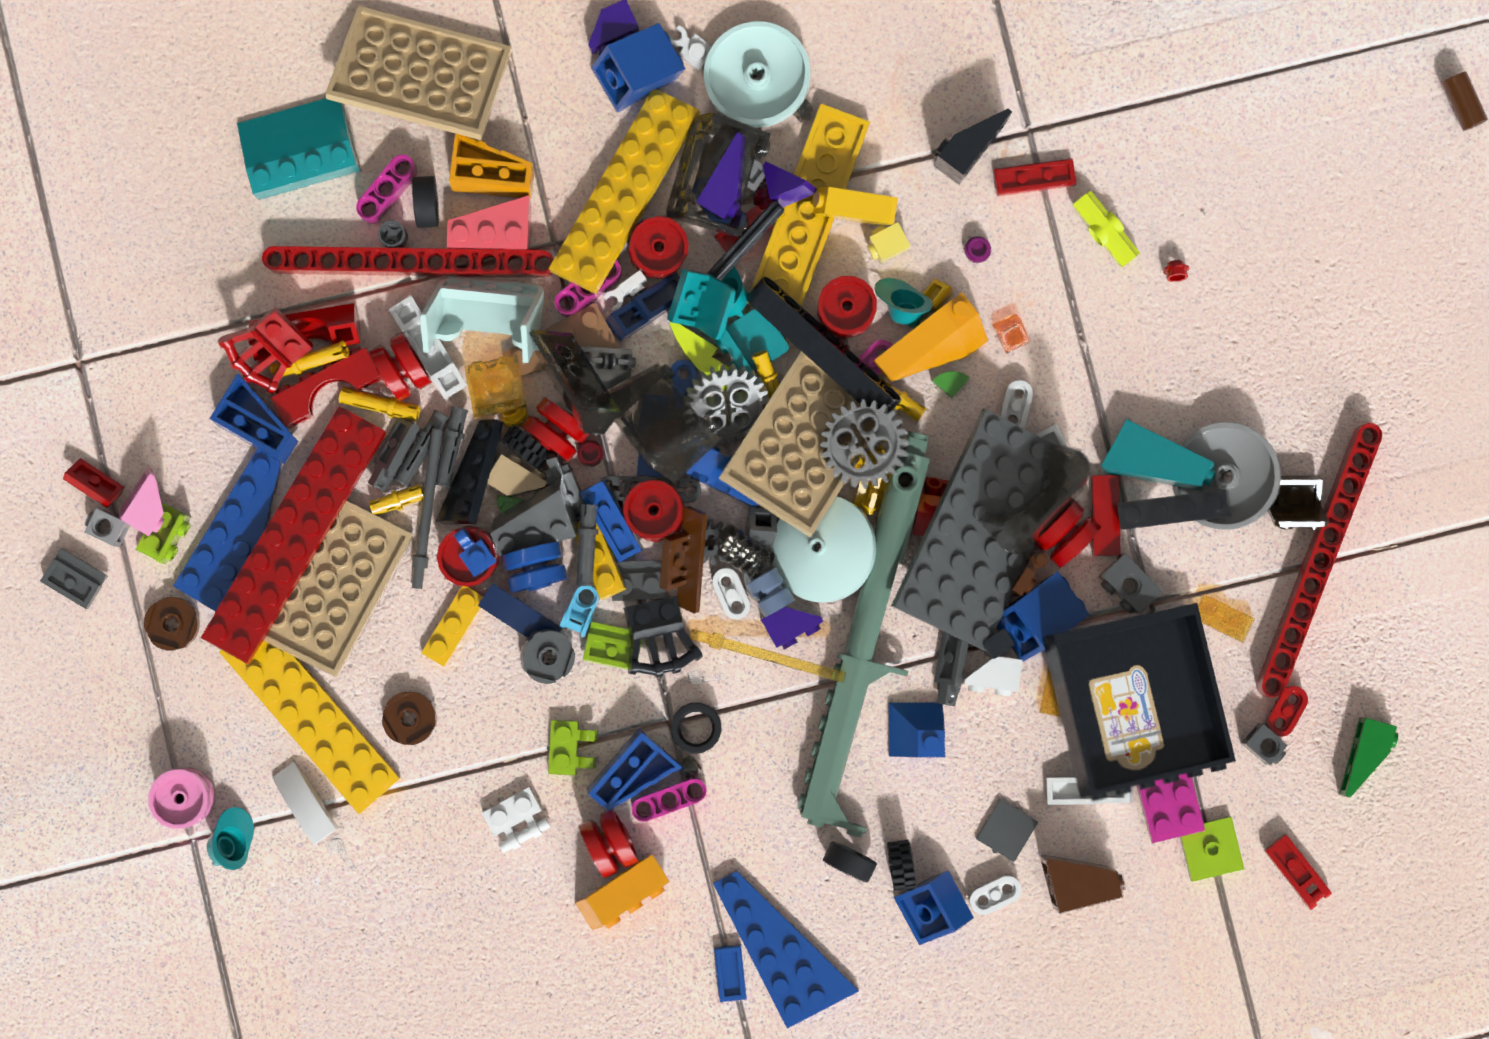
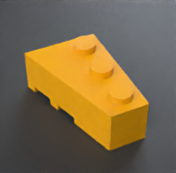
M455 133L449 176L451 190L454 192L522 198L529 195L531 199L534 182L533 163L506 151H499L488 146L483 141H476Z
M652 854L623 871L605 885L600 886L584 899H580L575 905L591 930L604 926L610 929L621 921L620 915L626 911L632 914L643 906L642 900L648 896L654 899L666 891L663 886L670 881Z

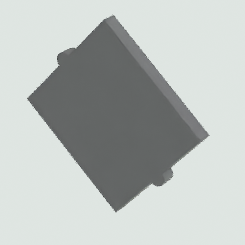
M999 799L976 839L990 847L993 853L996 854L998 852L1015 862L1038 821L1023 813L1020 807L1016 809L1002 799Z

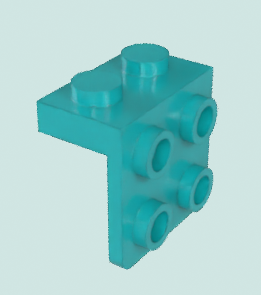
M682 269L667 320L672 323L693 326L709 337L720 340L726 329L730 309L735 301V289L711 274Z
M755 309L727 326L721 339L715 340L722 353L724 354L728 351L733 361L730 362V365L732 363L735 364L737 371L742 366H745L747 373L751 370L757 371L752 359L753 354L767 350L772 362L789 349V345L780 331Z

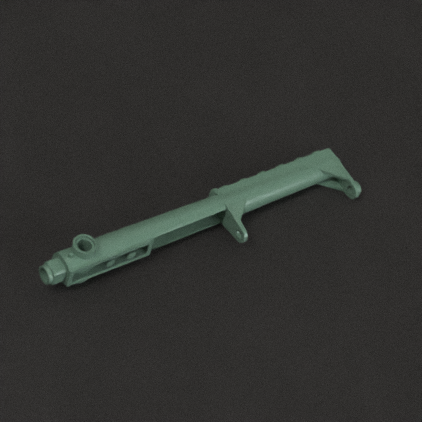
M908 431L906 437L909 445L903 448L908 456L899 457L904 466L895 465L894 469L897 475L895 476L890 472L888 475V482L885 486L874 530L876 538L874 565L868 578L860 587L844 653L838 652L837 658L841 659L840 664L835 663L832 679L836 680L833 690L828 689L825 705L829 706L827 715L821 716L818 731L822 732L820 741L814 742L811 757L815 758L813 768H807L804 783L808 784L806 794H800L797 809L801 810V817L808 819V824L823 827L825 823L847 829V834L862 838L863 833H866L867 827L848 822L836 798L868 685L890 672L903 676H908L909 672L904 669L874 662L872 657L899 563H903L930 461L929 458L925 457L929 436ZM901 473L909 476L910 482L906 488L901 487L898 483V476Z

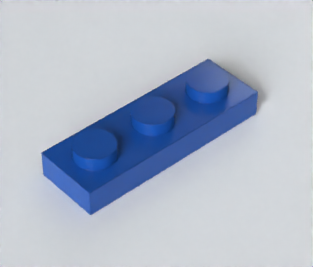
M605 479L580 491L579 494L585 504L598 505L596 523L618 562L643 550L644 547L637 535L627 525L624 513Z

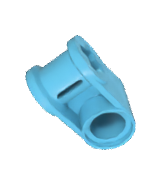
M580 586L577 588L570 605L564 613L560 628L564 629L567 627L580 633V636L583 638L586 636L600 599L595 586ZM584 589H589L594 594V600L591 604H584L580 600V593ZM571 619H574V620H576V621H579V622H581L582 624H579V623H577V622H575V621H572Z

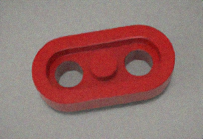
M1297 686L1286 687L1284 693L1277 698L1268 714L1266 726L1277 736L1284 737L1289 735L1294 730L1308 704L1307 693ZM1292 694L1297 699L1293 705L1288 701L1289 696ZM1277 718H1281L1284 722L1281 728L1275 725Z

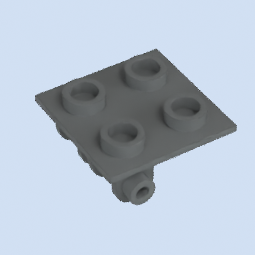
M580 346L577 400L630 403L631 370L636 366V358L632 357L633 349Z

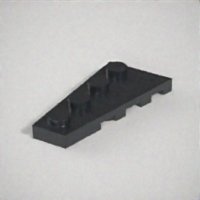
M497 419L479 420L436 522L443 525L476 524L503 428V422Z

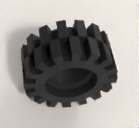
M515 425L510 427L500 441L538 470L546 462L547 454L550 453L549 450Z
M909 839L887 842L894 891L916 888L914 863Z

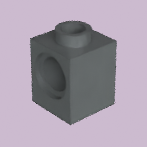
M1258 723L1241 742L1260 761L1270 766L1272 763L1278 764L1286 755L1284 750L1288 746L1267 726ZM1268 738L1272 743V749L1265 754L1262 752L1260 745L1264 739Z

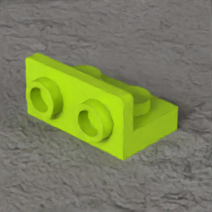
M161 502L164 513L162 518L165 519L162 526L156 533L152 531L149 536L143 534L135 550L155 559L161 564H167L168 561L171 562L178 552L176 545L180 537L184 538L191 526V523H189L191 517Z

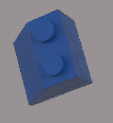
M949 870L934 875L917 884L916 888L908 889L894 897L919 945L956 932L974 918Z

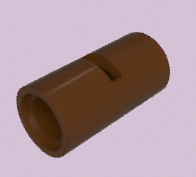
M1467 71L1442 82V86L1454 108L1453 110L1463 131L1488 121V117Z

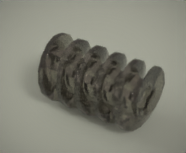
M728 525L723 528L716 540L718 557H725L727 563L733 562L735 568H741L744 574L749 573L751 579L758 578L770 568L774 561L775 554L772 551H769L765 546H761L758 541L753 540L749 535H745L742 530H738L734 525Z

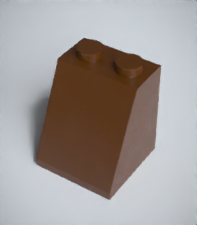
M1050 855L1040 856L1053 909L1059 914L1123 898L1122 890L1126 889L1122 874H1118L1113 868L1106 865Z

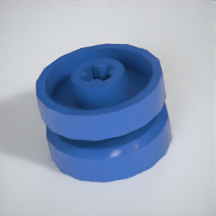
M559 542L542 544L502 556L505 570L515 571L522 569L523 571L509 577L508 584L511 593L538 590L568 579L565 565H547L548 562L557 560L562 556Z

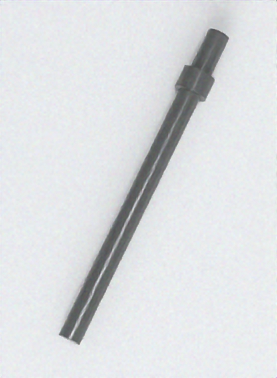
M432 428L417 549L416 555H413L412 567H414L412 588L422 589L425 568H428L429 557L426 556L442 429Z

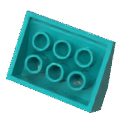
M324 98L237 123L246 172L252 193L258 200L361 171L342 103Z

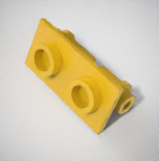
M870 457L872 463L876 465L878 463L877 459ZM879 478L878 487H875L869 481L867 489H864L861 481H859L854 504L857 507L864 508L863 512L868 515H873L876 510L879 511L886 482Z

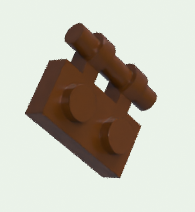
M1037 552L1029 556L1022 574L1018 576L1015 581L1016 584L1011 588L1014 596L1028 594L1037 581L1033 578L1037 569L1045 567L1048 563V557L1045 553Z

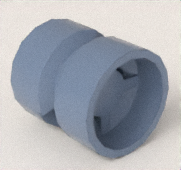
M777 568L746 584L753 598L759 599L757 605L764 617L771 615L795 600L788 587L781 585L783 578Z

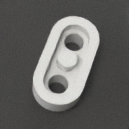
M1017 380L1007 387L1000 416L1006 420L1009 416H1015L1017 419L1016 425L1022 428L1026 425L1033 397L1032 387L1027 382ZM1015 390H1021L1023 392L1022 399H1016L1014 397Z
M730 568L718 570L713 577V586L725 614L734 620L744 618L749 613L750 602L738 574ZM729 577L731 585L728 587L722 586L721 579ZM735 601H739L742 604V608L738 612L733 611L731 608L732 603Z
M1001 876L974 889L970 894L969 904L980 915L990 914L1015 902L1021 895V885L1013 876ZM1010 884L1012 887L1011 892L1003 893V885ZM982 895L987 897L985 905L978 904V898Z

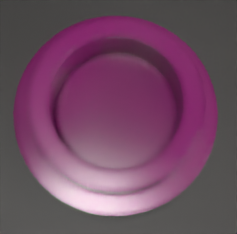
M975 236L967 241L964 252L971 262L982 263L989 258L991 245L986 238Z

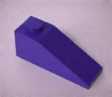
M739 132L736 133L696 203L727 221L730 216L734 218L741 207L739 200L742 192L746 137Z

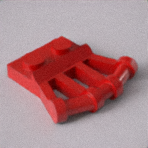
M276 307L251 327L224 335L218 339L220 348L225 350L230 361L229 366L233 370L241 372L243 374L242 378L247 383L252 382L266 388V392L274 394L285 370L292 367L293 363L313 347V343ZM253 337L256 339L239 354L237 353L234 343ZM264 347L269 353L250 367L245 361ZM276 359L280 362L271 379L259 374Z

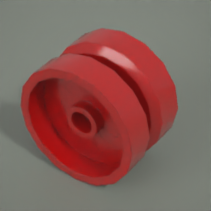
M656 216L644 220L636 227L629 241L628 253L631 263L637 271L640 270L648 278L661 279L669 277L680 269L687 257L689 243L686 232L679 223L667 217ZM657 242L662 244L661 248L663 250L661 252H657L654 249Z
M840 276L831 280L822 289L817 304V315L820 323L838 338H854L863 334L871 326L877 311V299L873 289L864 280L855 276ZM848 302L849 306L852 305V309L849 311L842 308L843 303Z
M402 332L390 338V346L395 356H392L389 350L381 344L369 351L381 379L387 388H390L399 402L412 395L411 387L407 381L408 377L413 385L420 390L432 383L421 360Z
M543 397L536 406V409L547 421L544 423L535 416H529L521 427L534 436V440L551 453L555 451L569 462L577 451L575 446L565 438L570 436L578 443H584L591 431L548 398Z
M649 480L639 483L630 490L624 502L623 513L625 521L632 532L646 541L660 543L663 542L664 537L681 531L683 512L686 506L680 494L673 487L663 481ZM653 507L659 509L658 514L654 516L650 512Z
M1075 499L1060 510L1042 528L1039 537L1033 541L1041 551L1048 550L1058 543L1051 552L1050 560L1059 568L1066 565L1071 559L1082 552L1101 529V525L1093 517H1087L1076 525L1083 516L1084 508Z
M466 526L453 530L444 537L437 553L439 570L444 577L453 584L464 587L479 585L491 577L499 566L500 560L491 534L482 527ZM463 528L467 530L475 543L483 539L497 559L496 563L475 577L460 558L459 554L465 551V549L454 537Z
M614 809L600 814L603 832L592 819L578 826L596 867L605 879L616 874L618 871L614 855L617 856L620 863L625 867L639 862L632 838Z

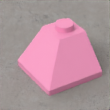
M149 468L145 470L118 512L122 521L147 536L152 531L156 533L165 520L162 518L164 513L155 475Z

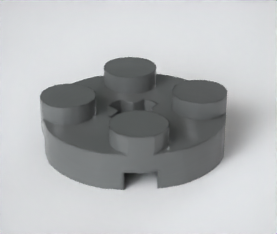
M553 629L533 631L521 648V667L529 677L539 683L556 682L555 680L560 679L562 676L565 677L571 671L575 661L574 648H572L569 639L559 631ZM550 650L554 658L552 660L548 659L547 663H543L542 653Z

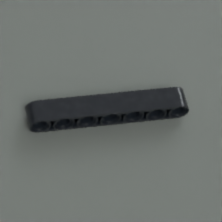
M763 276L746 296V300L756 311L859 404H861L862 400H865L868 407H870L871 403L876 401L878 403V410L885 404L888 407V414L901 402V397L892 387L773 280Z

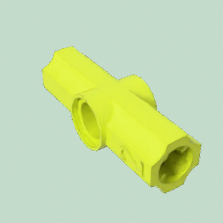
M1092 191L1083 195L1072 205L1089 227L1088 230L1093 239L1101 247L1107 249L1121 268L1140 254L1139 250L1123 232L1124 227L1119 219L1112 212H1108Z

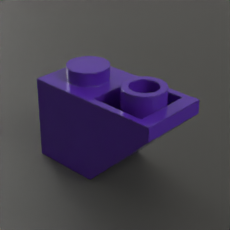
M621 0L601 9L588 43L591 55L596 53L600 55L607 45L639 32V26L627 0Z
M783 607L761 619L776 648L782 646L784 650L796 644L798 641L795 637L805 632L808 637L821 629L819 624L824 622L820 616L788 607Z

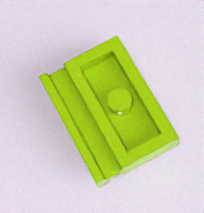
M591 622L583 661L628 670L631 648L629 630Z

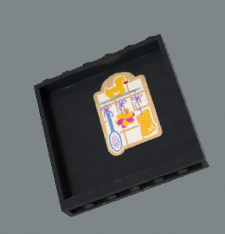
M1198 603L1042 637L1080 798L1091 797L1092 802L1108 798L1107 793L1115 791L1116 796L1132 792L1131 787L1139 785L1140 790L1155 787V781L1163 779L1164 784L1180 781L1179 775L1187 774V778L1204 775L1203 769L1210 768L1211 772L1227 769L1226 764L1236 762Z

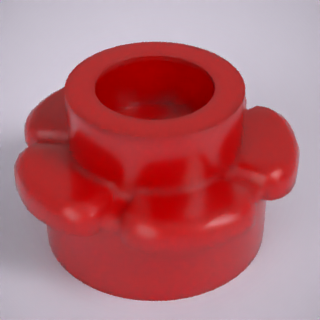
M1173 260L1167 263L1163 274L1166 275L1167 281L1179 282L1188 278L1187 271L1190 268L1182 260Z

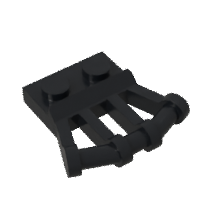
M677 596L623 608L631 639L628 674L636 675V673L654 675L655 678L662 677L663 673L667 672L679 673L683 667L693 660L698 661L703 657L700 649L693 643L684 629V621H682ZM672 633H676L688 651L679 658L676 654ZM663 636L668 657L667 662L661 663L659 661L654 637ZM644 639L650 664L638 661L640 641Z

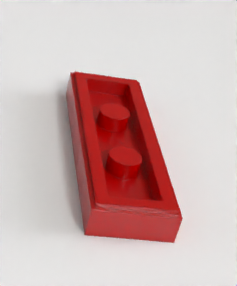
M1073 158L993 170L997 197L1077 185Z
M1119 475L1091 476L1092 517L1101 525V529L1092 539V556H1121L1120 522L1117 503H1120Z

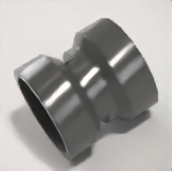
M388 220L380 226L378 236L387 248H404L406 246L408 233L399 222Z

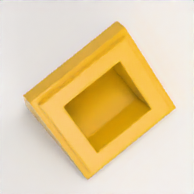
M934 278L922 294L931 299L933 303L931 310L936 312L951 297L953 290L950 285Z

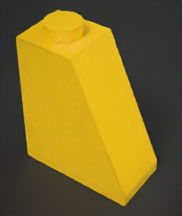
M817 187L818 190L813 196V214L867 225H894L898 202L897 197L835 187Z

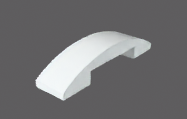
M412 296L407 297L388 309L444 399L449 398L468 386L440 339L435 340L429 353L423 352L420 318L422 311Z

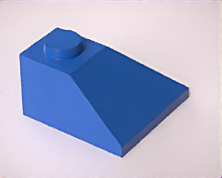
M937 702L889 703V757H945L943 704Z

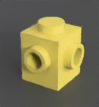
M897 222L889 227L881 225L872 230L873 235L869 237L870 245L867 246V249L872 259L876 260L878 258L880 264L908 251L911 245L900 224Z

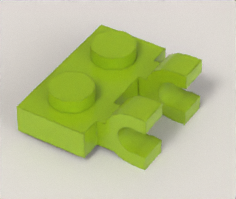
M551 720L548 774L576 775L577 768H596V757L577 756L578 741H597L598 730L579 729V721Z

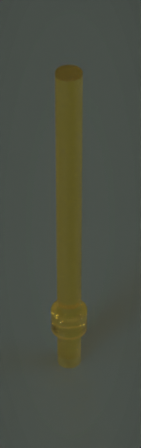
M692 629L690 634L692 640L709 644L710 648L721 650V648L842 683L845 680L846 672L727 639L725 635L713 632L710 634Z

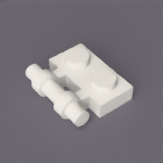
M530 787L482 812L494 837L502 832L505 833L507 839L498 844L503 853L510 849L516 850L520 848L521 843L532 837L535 839L543 835V831L551 827L547 818L536 822L533 815L542 811V808ZM525 820L528 828L515 834L512 827Z

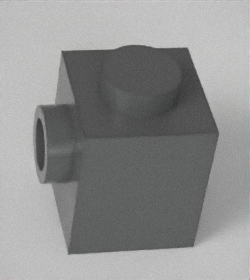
M750 507L745 523V548L772 549L777 534V516L765 508Z

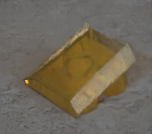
M516 354L502 356L485 362L476 361L468 366H464L474 419L527 407Z

